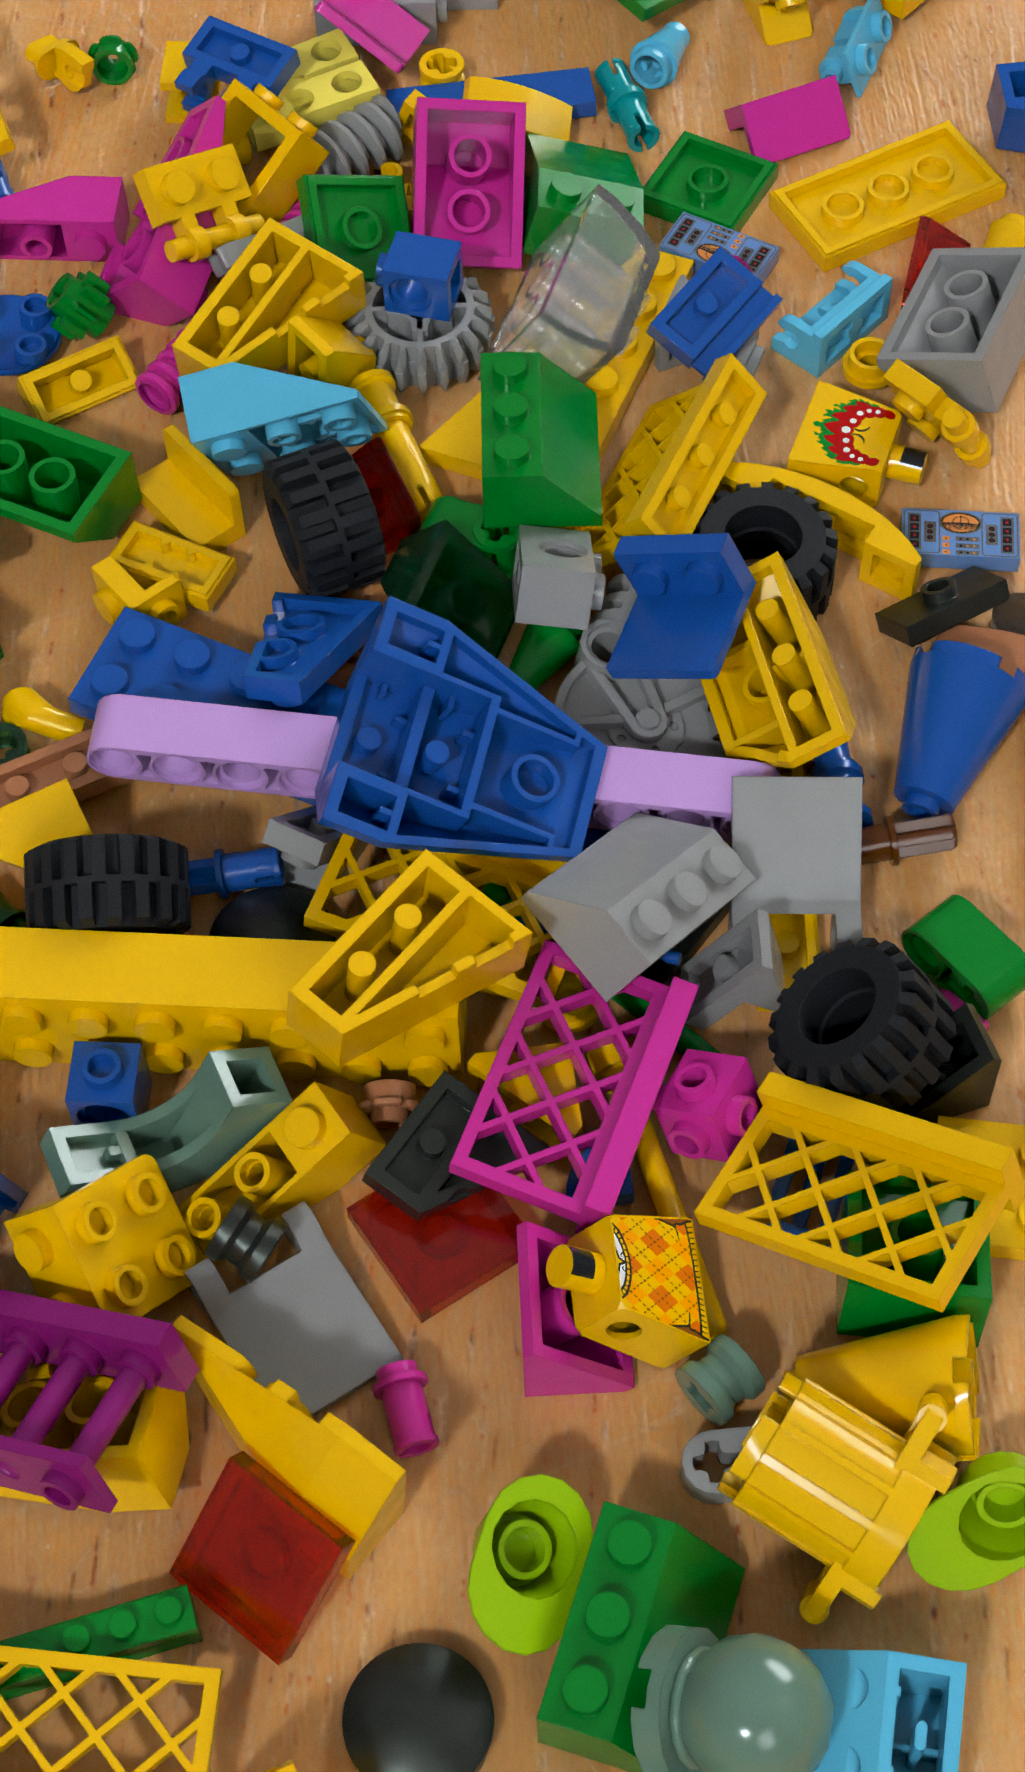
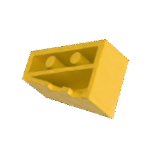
M269 217L172 344L179 376L230 362L276 371L288 362V320L296 315L336 320L343 324L367 307L364 272Z
M425 849L289 990L286 1024L337 1066H341L524 967L533 932L429 850Z

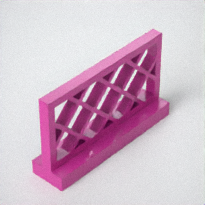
M546 939L450 1162L448 1172L578 1223L575 1230L577 1234L602 1218L610 1216L699 985L674 976L669 987L639 975L617 994L625 992L650 1002L646 1013L641 1018L618 1025L608 1003L601 997L557 943ZM552 964L576 973L585 991L556 1001L545 980L550 965ZM537 996H539L543 1006L532 1009ZM593 1004L606 1030L576 1041L563 1014ZM550 1019L563 1046L532 1056L522 1036L523 1029ZM637 1034L633 1046L630 1048L626 1038ZM613 1043L624 1064V1069L620 1073L596 1081L583 1053ZM516 1051L520 1061L509 1065L512 1055ZM570 1058L583 1086L553 1097L539 1069ZM527 1074L540 1102L509 1113L498 1092V1088L503 1082ZM615 1090L608 1105L603 1094ZM590 1099L602 1121L601 1127L598 1130L573 1139L559 1110ZM490 1107H492L497 1118L484 1122ZM547 1115L560 1144L529 1155L515 1126ZM503 1131L517 1160L495 1168L470 1158V1155L477 1140ZM592 1147L588 1160L585 1163L580 1151ZM567 1156L579 1179L573 1198L544 1187L536 1167ZM524 1173L526 1179H523L516 1175Z

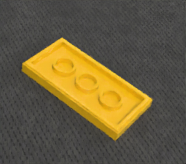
M947 120L771 191L769 193V207L821 270L827 272L849 261L856 260L1003 199L1007 183L955 126Z

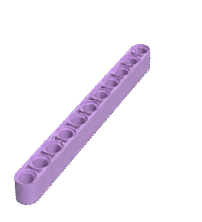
M111 694L102 697L98 701L86 761L95 771L115 778L315 799V788L337 717L126 694ZM606 745L608 749L588 828L612 830L638 812L713 828L726 843H731L732 776H780V773L775 767L757 761Z

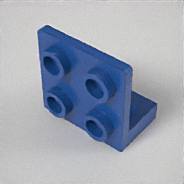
M729 533L621 536L613 556L638 596L607 664L606 669L611 677L614 679L716 678L720 673L756 585L753 575Z

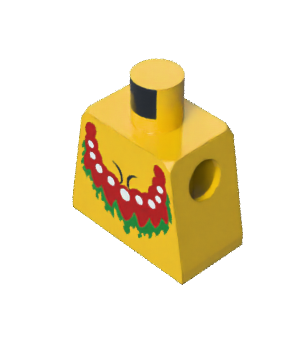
M818 381L788 457L787 470L826 482L853 495L870 507H874L879 504L888 478L920 485L927 464L928 452L899 445L903 416L898 410L827 382Z

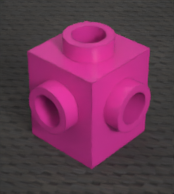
M687 1049L667 1084L663 1085L659 1090L653 1106L657 1120L660 1122L672 1153L681 1154L691 1159L705 1158L727 1162L762 1108V1103L757 1094L759 1088L747 1057Z

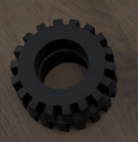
M330 439L276 457L264 463L263 492L271 524L285 562L296 584L305 595L334 597L383 579L385 575L386 550L379 518L358 465L338 440Z
M761 482V487L751 488L749 483L736 485V492L730 493L724 489L714 495V503L707 505L692 534L729 533L743 560L764 559L778 551L817 622V614H824L829 605L837 558V530L832 529L833 520L828 512H818L819 502L811 496L803 499L798 496V489L786 486L784 490L774 488V483Z
M95 834L49 841L24 854L26 928L179 935L189 931L191 928L188 850L181 844L150 835Z
M862 938L856 945L851 940L838 943L835 950L830 953L823 950L813 957L814 962L806 969L801 967L792 976L795 981L789 988L782 990L781 995L777 999L780 1007L771 1013L769 1027L774 1032L768 1037L769 1049L775 1054L773 1058L775 1064L787 1077L899 1112V1107L907 1102L912 1106L923 1097L920 1092L927 1084L934 1085L942 1074L938 1070L940 1064L949 1061L953 1051V1047L947 1042L956 1036V1023L950 1017L954 1013L950 1002L920 968L891 942L885 940L879 943L875 938Z

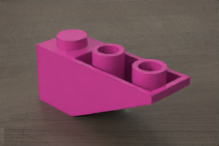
M67 176L0 198V259L106 262L116 242H120L125 246L130 214L123 178Z

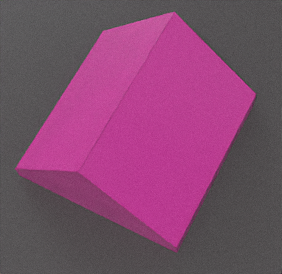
M528 1221L516 1225L525 1397L625 1392L635 1388L633 1357L581 1336L575 1327L571 1291L553 1287L547 1280L546 1264L550 1253L558 1245H567L571 1237Z

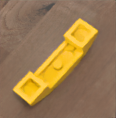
M730 462L709 503H714V495L724 489L730 493L736 492V485L749 483L751 488L761 487V482L774 483V488L784 490L786 486L798 489V496L803 499L811 496L819 502L818 512L827 511L832 518V529L837 530L838 536L837 549L861 559L859 580L901 600L916 594L922 558L903 533L875 509L833 485L795 471L756 463Z

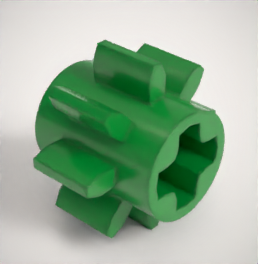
M90 270L86 274L79 272L76 277L70 273L61 276L52 287L46 300V307L56 316L50 326L71 341L75 337L82 340L85 334L91 338L98 337L106 329L115 312V304L106 296L111 285Z

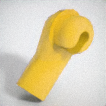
M14 688L8 691L2 700L1 715L3 720L13 728H24L56 741L82 732L85 723L84 718L53 707L32 688Z

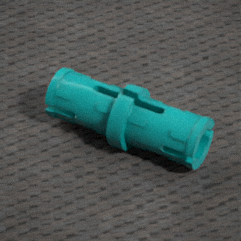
M612 58V64L617 74L612 72L607 60L603 61L595 72V78L607 98L606 106L611 120L620 124L630 149L636 152L643 151L637 136L642 137L647 150L651 149L658 142L660 132L647 110V97L643 89L634 85L623 60Z

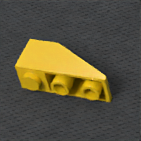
M314 1081L178 1207L202 1260L208 1258L204 1255L207 1246L241 1195L254 1202L255 1212L264 1218L278 1217L281 1219L282 1213L303 1201L310 1208L340 1190L384 1149L387 1143L364 1111L358 1107V1103L352 1095ZM210 1259L214 1265H216L217 1263L220 1262V1261L215 1262V1261H213L212 1259Z

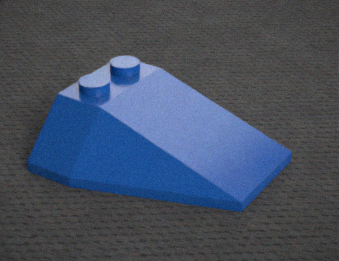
M389 596L384 602L346 687L315 788L317 822L381 848L420 851L427 849L433 852L568 862L582 852L608 747L450 621Z

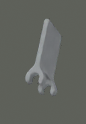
M732 776L731 848L738 854L743 864L756 880L730 901L728 930L756 909L767 911L768 914H832L830 950H835L838 943L851 940L856 945L863 938L861 916L863 777Z
M303 1201L281 1214V1219L289 1224L284 1233L297 1251V1254L258 1276L252 1284L247 1283L229 1293L209 1257L184 1271L191 1283V1286H189L191 1293L209 1317L225 1344L242 1354L256 1370L258 1376L255 1381L266 1387L270 1382L275 1383L280 1379L297 1391L300 1396L299 1400L315 1417L375 1380V1373L379 1368L392 1362L401 1361L403 1357L334 1252L315 1215L307 1203Z

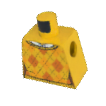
M614 1214L592 1224L571 1237L567 1245H558L550 1253L546 1264L547 1280L553 1287L571 1291L575 1327L581 1336L660 1368H666L711 1343L692 1219L685 1217Z

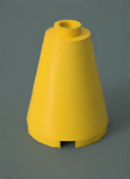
M951 1315L801 1354L796 1358L795 1370H784L783 1377L788 1372L802 1382L808 1377L901 1437L904 1436L916 1417L921 1398L929 1393L940 1394L948 1403V1419L945 1428L935 1435L932 1442L958 1457V1462H972L980 1456L981 1417H976V1394H980L975 1333L973 1322H970V1315ZM782 1392L783 1396L791 1401L792 1397Z

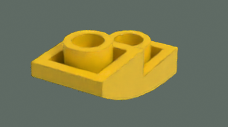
M469 76L465 80L462 99L526 102L525 136L526 133H532L569 141L573 107L543 92L508 81L478 76Z

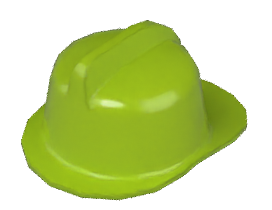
M997 1451L982 1455L967 1466L959 1477L956 1488L950 1490L945 1495L939 1496L928 1505L910 1536L906 1549L914 1571L928 1584L948 1591H972L993 1584L1025 1567V1455L1009 1451Z
M543 1474L516 1479L500 1491L489 1508L488 1513L485 1514L476 1529L472 1547L473 1558L468 1577V1599L472 1616L484 1636L503 1651L523 1656L546 1651L562 1638L592 1542L593 1529L590 1513L579 1493L561 1479Z

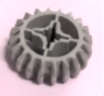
M463 275L464 283L449 322L385 311L383 287L377 286L375 279L373 282H365L367 307L346 321V328L354 336L359 335L365 339L363 344L369 349L372 348L376 356L375 369L388 370L393 375L400 393L404 392L409 386H418L423 395L427 387L432 385H438L446 391L449 380L454 379L465 383L469 370L481 371L480 353H490L493 346L495 315L492 314L488 292L481 290L477 277L465 278Z

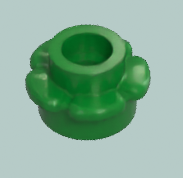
M117 35L101 37L99 43H93L88 50V55L94 59L93 73L97 79L105 84L121 85L127 82L136 71L135 62L138 61L137 49L132 43L125 42ZM116 55L118 58L112 59L109 56Z

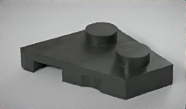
M444 1070L367 1169L362 1182L415 1221L424 1219L487 1189L485 1186L448 1172L450 1162L479 1095ZM490 1107L484 1122L497 1118L492 1107ZM521 1125L515 1126L529 1155L550 1148V1146ZM503 1131L477 1140L470 1155V1158L495 1168L517 1160Z

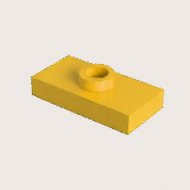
M137 521L132 522L110 553L127 573L145 589L166 576L174 574L182 583L186 604L209 613L238 571L235 557Z

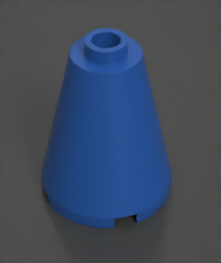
M949 640L934 641L930 651L923 652L922 645L915 649L909 665L894 786L895 797L902 803L903 811L911 817L919 818L944 813L952 815L1025 709V674L1017 667L1016 673L1012 677L1007 672L998 668L1002 657L992 651L968 643Z

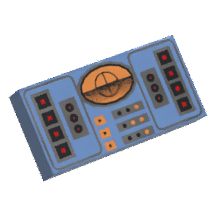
M683 212L659 244V251L694 260V273H696L721 246L729 254L742 258L751 267L755 276L764 283L778 262L780 247Z
M902 508L900 531L921 556V567L967 569L975 566L989 571L1018 572L1020 563L1019 514Z

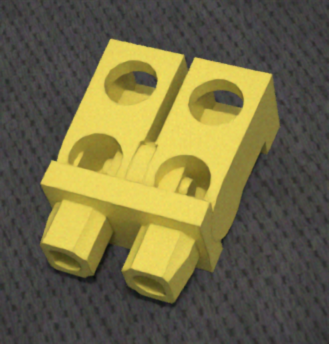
M338 28L292 46V48L297 49L301 64L278 97L285 102L280 109L283 115L288 117L290 112L294 110L319 130L321 124L329 120L336 121L338 115L348 110L353 111L355 106L364 101L370 102L373 96L381 94L379 85L363 61L359 60V55L343 31ZM258 116L247 132L250 142L257 153L278 146L285 139L283 134L260 116Z

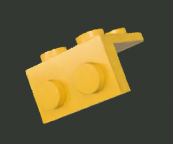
M147 1154L129 1160L66 1197L22 1211L3 1222L13 1242L14 1254L20 1265L26 1270L38 1297L142 1317L191 1286L184 1271L203 1261L156 1160Z

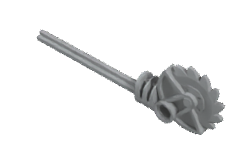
M752 336L735 355L753 377L765 353L764 347L756 345L757 337ZM624 573L612 577L606 588V596L603 599L601 611L597 610V614L591 620L588 630L582 632L574 667L565 677L559 688L555 706L604 745L727 758L722 743L716 741L719 738V734L712 713L708 711L710 707L700 679H614L606 669L608 662L601 659L610 660L638 596Z

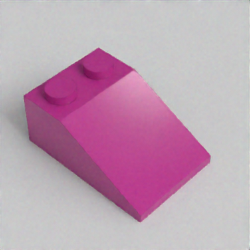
M417 97L413 120L412 233L461 241L463 268L522 269L526 102Z

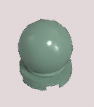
M666 1624L651 1637L638 1665V1668L652 1669L646 1692L645 1708L631 1707L630 1717L633 1747L642 1772H814L817 1770L829 1747L834 1703L820 1670L805 1652L768 1634L750 1633L726 1636L719 1641L708 1628Z

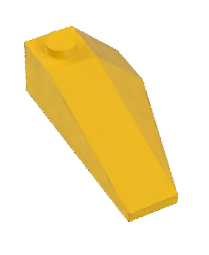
M49 1363L26 1370L27 1381L16 1385L0 1409V1435L7 1437L13 1435L54 1373ZM102 1374L86 1377L42 1445L69 1451L116 1377ZM154 1386L152 1389H143L96 1463V1469L118 1500L112 1512L172 1509L190 1450L185 1392ZM0 1486V1497L53 1504L45 1497ZM78 1506V1508H81V1509L94 1510V1509H90V1508Z

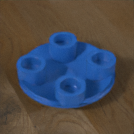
M38 293L26 296L0 295V376L18 375L37 369L48 362L57 352L62 334L50 326L56 316L46 307V296Z

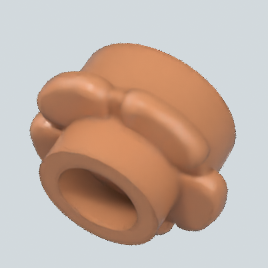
M383 1079L371 1081L364 1084L363 1101L357 1105L364 1111L377 1130L395 1131L402 1126L419 1104V1101H417V1088L414 1083L405 1080Z

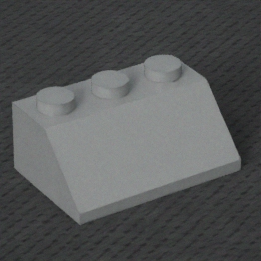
M1025 247L933 248L876 358L878 367L887 372L898 358L940 386L947 397L969 412L997 413L1025 354Z
M636 812L532 887L520 899L607 1002L753 883L756 878L743 864L738 854L728 846L715 829Z

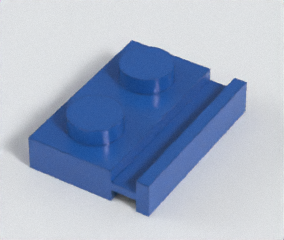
M720 246L650 323L646 333L687 368L692 366L704 376L702 379L704 381L715 359L729 353L735 356L774 313L783 298L777 293L773 296L762 287L763 281Z

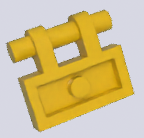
M233 143L147 167L132 175L152 229L168 224L172 225L176 238L168 240L164 244L165 255L172 263L185 259L191 263L207 259L211 256L212 251L231 241L257 234L265 223L264 218L259 213L245 217L238 211L236 204L252 197V193ZM211 211L216 226L204 229L198 224L196 216Z
M897 358L883 378L895 394L891 400L892 404L909 417L906 420L907 425L931 443L939 436L954 447L956 455L964 464L974 468L985 467L991 459V444L986 434L979 429L975 417L967 409L947 397L940 386Z

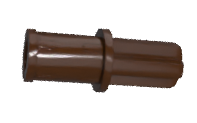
M944 813L894 822L891 816H886L882 824L863 826L861 865L890 861L891 866H898L902 858L952 851L957 847L958 842L957 828L953 816Z

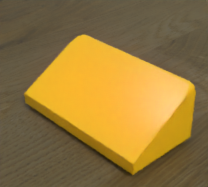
M116 335L18 377L16 388L34 418L55 425L136 390L135 381L139 375L119 335Z

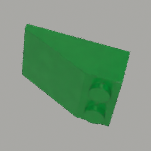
M526 133L522 253L616 272L632 258L644 229V189L628 153Z

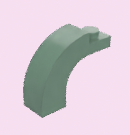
M268 1046L209 1051L187 1086L160 1106L145 1113L116 1121L50 1127L39 1144L60 1198L66 1197L129 1160L144 1154L150 1155L156 1160L172 1194L214 1175L292 1102V1098Z

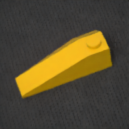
M180 1315L173 1323V1326L200 1369L195 1376V1380L289 1530L298 1539L294 1544V1548L318 1571L328 1574L332 1568H335L350 1580L404 1513L406 1470L330 1412L326 1414L320 1423L316 1422L311 1412L299 1400L300 1396L297 1391L280 1379L275 1383L270 1382L266 1387L256 1382L255 1379L258 1374L242 1354Z

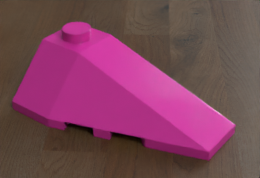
M216 95L191 109L161 163L222 146L226 101ZM140 199L132 213L141 219L137 228L125 246L120 242H116L106 260L100 278L111 285L106 296L115 304L114 314L167 327L186 318H193L208 297V290L205 289V286L212 272V267L208 259L192 263L187 259L175 263L170 262L165 255L164 244L166 241L176 238L172 225L168 224L152 229ZM211 211L196 216L198 224L204 229L216 226Z

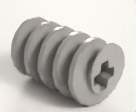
M381 94L373 96L370 102L364 101L358 104L353 111L348 110L338 115L336 121L329 120L321 124L318 132L313 137L315 141L330 152L314 175H352L351 172L354 175H369V164L372 168L379 171L380 166L387 162L386 155L389 159L397 161L403 158L404 154L401 141L402 125L399 116L388 98Z

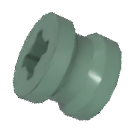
M724 1334L717 1335L711 1340V1343L707 1345L706 1355L699 1361H686L676 1369L675 1373L679 1386L691 1404L702 1416L716 1426H723L733 1418L734 1406L743 1399L754 1400L765 1391L766 1387L761 1372L750 1356L740 1345Z

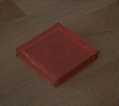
M490 1188L484 1189L419 1221H415L376 1191L346 1208L348 1219L421 1323L518 1263L516 1225L521 1224L522 1221L503 1195Z
M245 1451L229 1457L169 1574L182 1585L187 1584L191 1593L279 1666L290 1659L295 1653L351 1551L355 1540Z

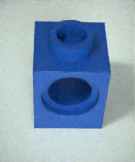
M396 231L389 252H381L379 255L375 273L376 285L383 287L385 311L449 322L464 283L462 242Z
M74 1041L65 1103L73 1125L116 1121L148 1111L152 1078L141 1043Z

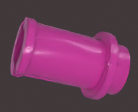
M413 1360L396 1361L379 1368L375 1373L377 1383L373 1385L372 1392L376 1399L383 1402L394 1444V1455L399 1456V1458H410L434 1450L439 1446L440 1441L434 1430L423 1389L429 1382L427 1374L424 1371L418 1370L417 1363Z

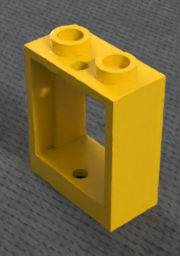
M234 78L221 97L226 101L222 146L233 143L236 149L258 116L262 117L285 136V139L251 185L252 197L240 202L237 208L239 213L245 217L259 213L265 222L269 217L280 222L299 197L296 181L303 175H314L330 152L313 139L318 132L315 126L294 110L290 112L288 117L280 112L285 102L260 83L252 91Z

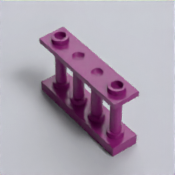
M0 1289V1353H3L0 1357V1409L30 1364L38 1365L40 1362L58 1365L11 1437L0 1435V1486L45 1497L54 1505L66 1510H76L78 1506L111 1513L118 1500L96 1469V1463L143 1389H152L154 1386L186 1392L200 1370L173 1324ZM96 1374L116 1377L69 1451L42 1445L86 1377H94Z

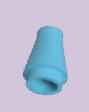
M669 22L661 30L634 46L630 55V72L638 84L648 89H657L673 82L684 51L690 43V34L687 28L679 22Z

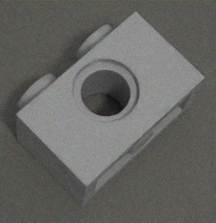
M519 524L512 574L515 623L588 630L591 610L601 611L605 591V574H601L602 554L593 553L590 532Z

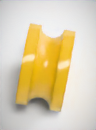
M436 48L430 50L419 61L421 86L465 81L464 58L453 49Z

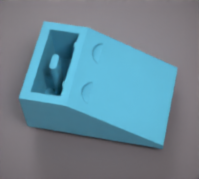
M230 362L178 377L191 444L226 474L230 473L233 476H248L258 473L264 469V463L268 460L330 439L338 440L344 447H353L371 441L373 438L372 434L388 430L386 421L362 394L354 388L236 362Z
M800 1649L807 1654L820 1670L834 1703L829 1747L819 1767L814 1772H958L967 1663L890 1650Z

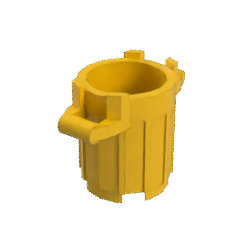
M786 1372L778 1389L792 1397L791 1401L773 1391L742 1442L741 1446L743 1448L729 1469V1472L726 1470L721 1478L717 1490L732 1499L731 1505L824 1564L817 1578L805 1586L799 1606L800 1614L806 1622L820 1624L828 1618L831 1604L839 1591L844 1592L870 1610L875 1608L882 1597L877 1590L883 1578L908 1542L935 1491L946 1494L957 1473L958 1468L955 1467V1464L959 1458L932 1442L935 1435L945 1428L948 1419V1403L940 1394L929 1393L921 1398L916 1417L904 1436L901 1437L808 1377L802 1382Z

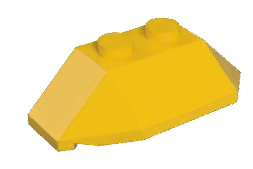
M777 551L748 567L756 581V585L720 673L714 679L700 680L727 758L757 761L774 767L794 769L850 741L857 724L823 634L786 563Z

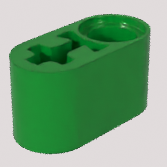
M951 895L901 934L902 945L907 956L939 989L949 990L965 1003L973 1004L978 1014L985 1020L989 1019L1025 991V953L970 901L960 895Z

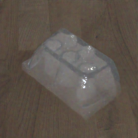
M598 184L535 250L489 353L513 351L534 354L535 352H540L562 370L584 384L616 355H621L633 342L639 330L634 325V322L643 313L651 300L647 289L660 259V252L640 222L602 185ZM481 372L477 378L479 381H481Z

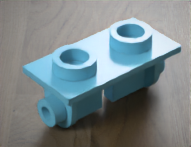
M867 0L865 6H855L845 12L842 23L833 39L835 46L829 48L825 58L819 65L821 79L836 75L838 85L852 83L856 97H862L871 75L876 71L877 62L884 47L892 36L891 16L887 10L883 9L881 0Z

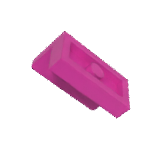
M320 0L315 7L318 13L397 74L403 71L431 31L393 0Z
M836 75L724 110L729 131L744 127L751 155L771 162L847 139L851 135Z

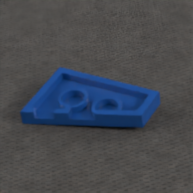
M275 592L272 599L273 614L266 615L263 622L264 638L262 641L255 643L243 675L247 699L272 701L278 707L303 705L367 642L382 609V602Z

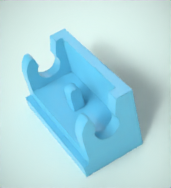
M858 261L847 262L842 267L843 272L857 279L860 285L856 286L855 283L842 278L835 284L833 291L801 318L786 314L778 321V324L785 331L783 333L778 332L772 337L771 349L816 378L820 377L844 356L856 340L866 337L887 319L892 277L885 273L880 275Z

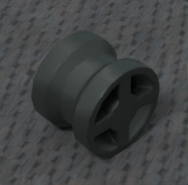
M241 1195L216 1231L204 1255L215 1262L227 1260L237 1267L240 1278L252 1284L289 1224L278 1217L264 1218L255 1212L254 1202Z

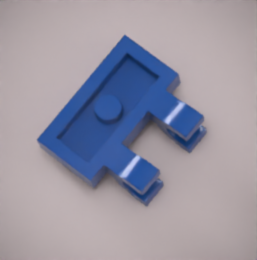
M209 15L182 52L187 68L179 74L174 83L176 89L188 93L181 103L183 109L189 112L191 109L212 98L214 82L216 80L231 84L234 78H236L252 91L260 83L278 96L301 63L297 49Z

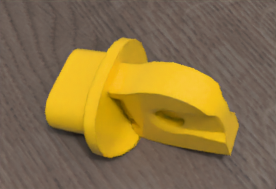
M49 34L27 46L25 58L35 65L37 76L41 79L50 81L58 78L64 86L74 92L80 91L92 84L94 59L79 48L76 40L71 38L59 39Z

